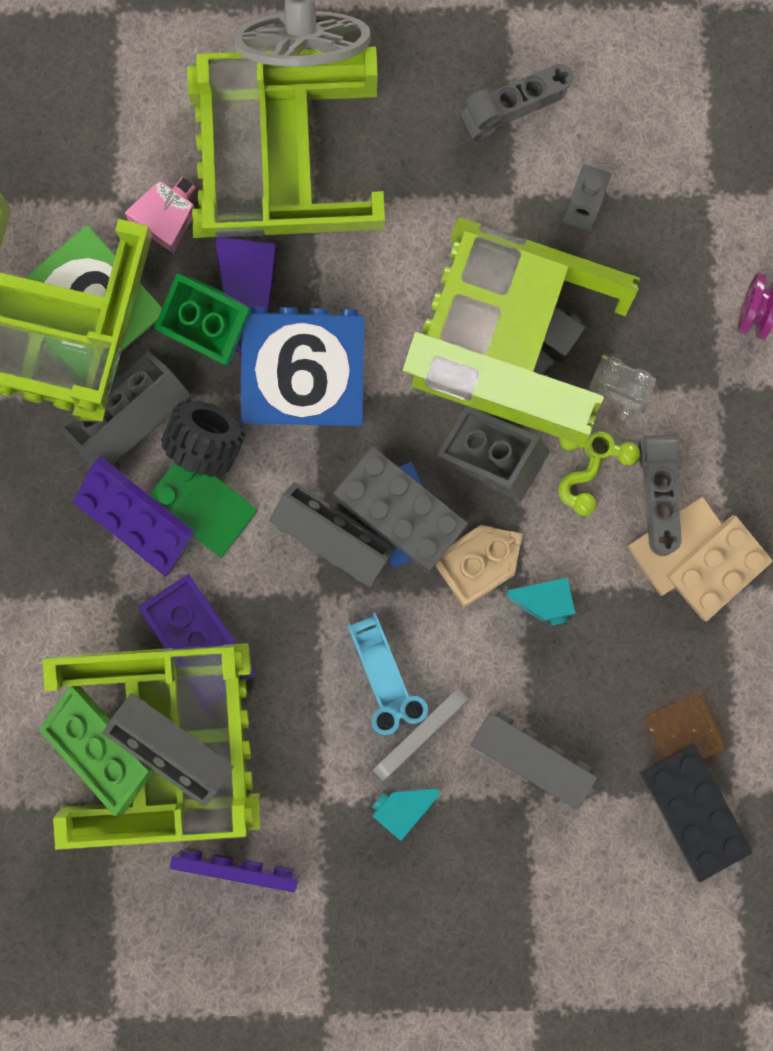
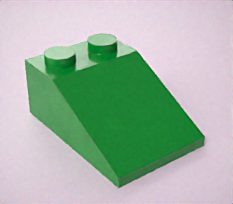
M177 273L154 329L228 366L252 309L196 278Z
M173 463L149 494V496L195 532L193 538L220 558L224 556L258 511L216 476L198 475L192 471L185 470Z

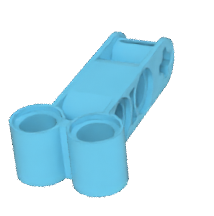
M374 612L372 617L352 625L347 623V626L380 707L373 714L372 727L379 735L388 736L397 730L400 719L413 725L422 722L427 716L428 706L421 697H409L377 615ZM371 627H375V628L370 629V630H368V631H365V632H363V633L357 634V633H359V632H361V631H364V630H366V629H369V628H371ZM410 702L419 703L423 709L421 717L417 719L409 718L405 713L406 705ZM388 713L394 718V726L390 730H381L377 726L376 720L380 714Z

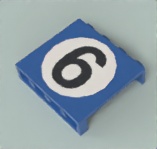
M249 307L252 310L242 332L241 424L362 426L365 315H358L359 309H340V314H328V308H310V314L298 313V308L280 307L279 313H267V307Z

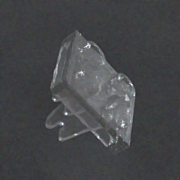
M602 354L588 389L625 405L620 415V419L625 421L631 408L644 414L649 405L657 379L653 378L645 370L634 369L625 365L619 358L607 357Z

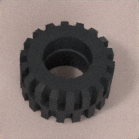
M186 400V402H180L174 407L161 438V446L166 451L165 454L168 458L174 460L173 462L178 466L198 475L215 477V475H225L226 472L231 470L246 434L237 418L225 409L204 401Z

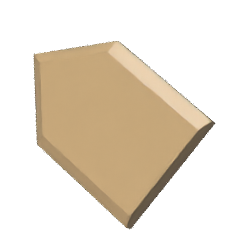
M480 525L455 541L435 565L463 608L515 575L523 533Z

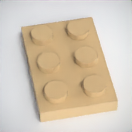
M732 515L665 576L699 617L707 622L768 567L773 560L738 517Z

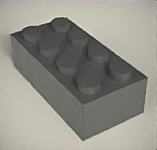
M373 446L333 493L336 501L388 543L396 547L399 552L427 574L430 573L468 524Z

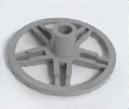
M285 0V13L273 14L252 20L239 27L233 35L234 49L239 55L258 63L276 66H313L341 61L361 53L369 46L371 41L370 28L363 21L344 14L316 11L315 0ZM316 20H326L316 23ZM281 22L283 28L257 29V32H250L256 28ZM357 29L360 30L361 36L356 42L352 43L343 40L344 35ZM250 47H276V50L269 54ZM305 47L324 52L322 54L298 56Z

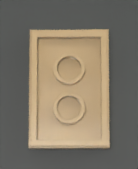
M703 496L680 511L682 540L680 547L675 552L667 556H658L650 549L648 533L627 546L660 596L675 588L665 575L722 525ZM665 534L659 539V543H664L665 548L672 543L671 539L665 538Z

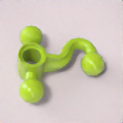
M601 431L590 436L584 446L558 437L559 444L563 449L573 451L578 447L583 448L590 459L586 470L569 473L561 479L558 485L560 499L564 504L574 508V511L580 516H589L594 513L597 505L595 498L589 493H581L574 496L570 492L571 486L594 479L600 470L602 460H605L609 455L617 457L619 462L625 466L636 464L640 458V450L637 445L631 442L623 443L620 446L615 445L612 436ZM600 439L606 443L607 450L604 454H598L593 450V440Z

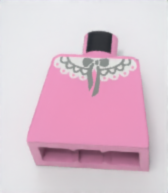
M181 177L173 189L159 181L125 212L126 217L130 222L149 226L152 239L174 254L193 219L192 209L195 208L187 199L196 187L183 177Z

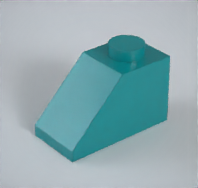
M567 578L508 590L505 593L507 600L542 622L550 621L551 626L568 623V617L576 614Z
M436 788L394 791L389 796L383 793L372 806L376 810L372 816L401 841L441 792Z

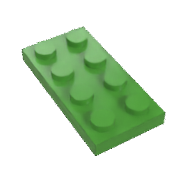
M69 686L39 728V731L115 817L123 815L154 773V770L103 735L102 732L109 723L110 718L81 686Z

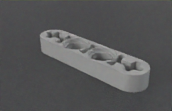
M458 687L372 771L384 781L469 698Z

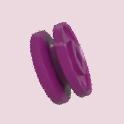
M757 272L746 293L739 316L737 331L746 335L753 323H756V337L765 340L773 327V282L766 289V275Z

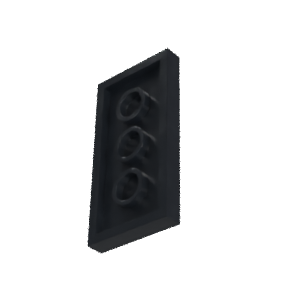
M691 743L639 772L695 879L699 883L753 853L696 744Z

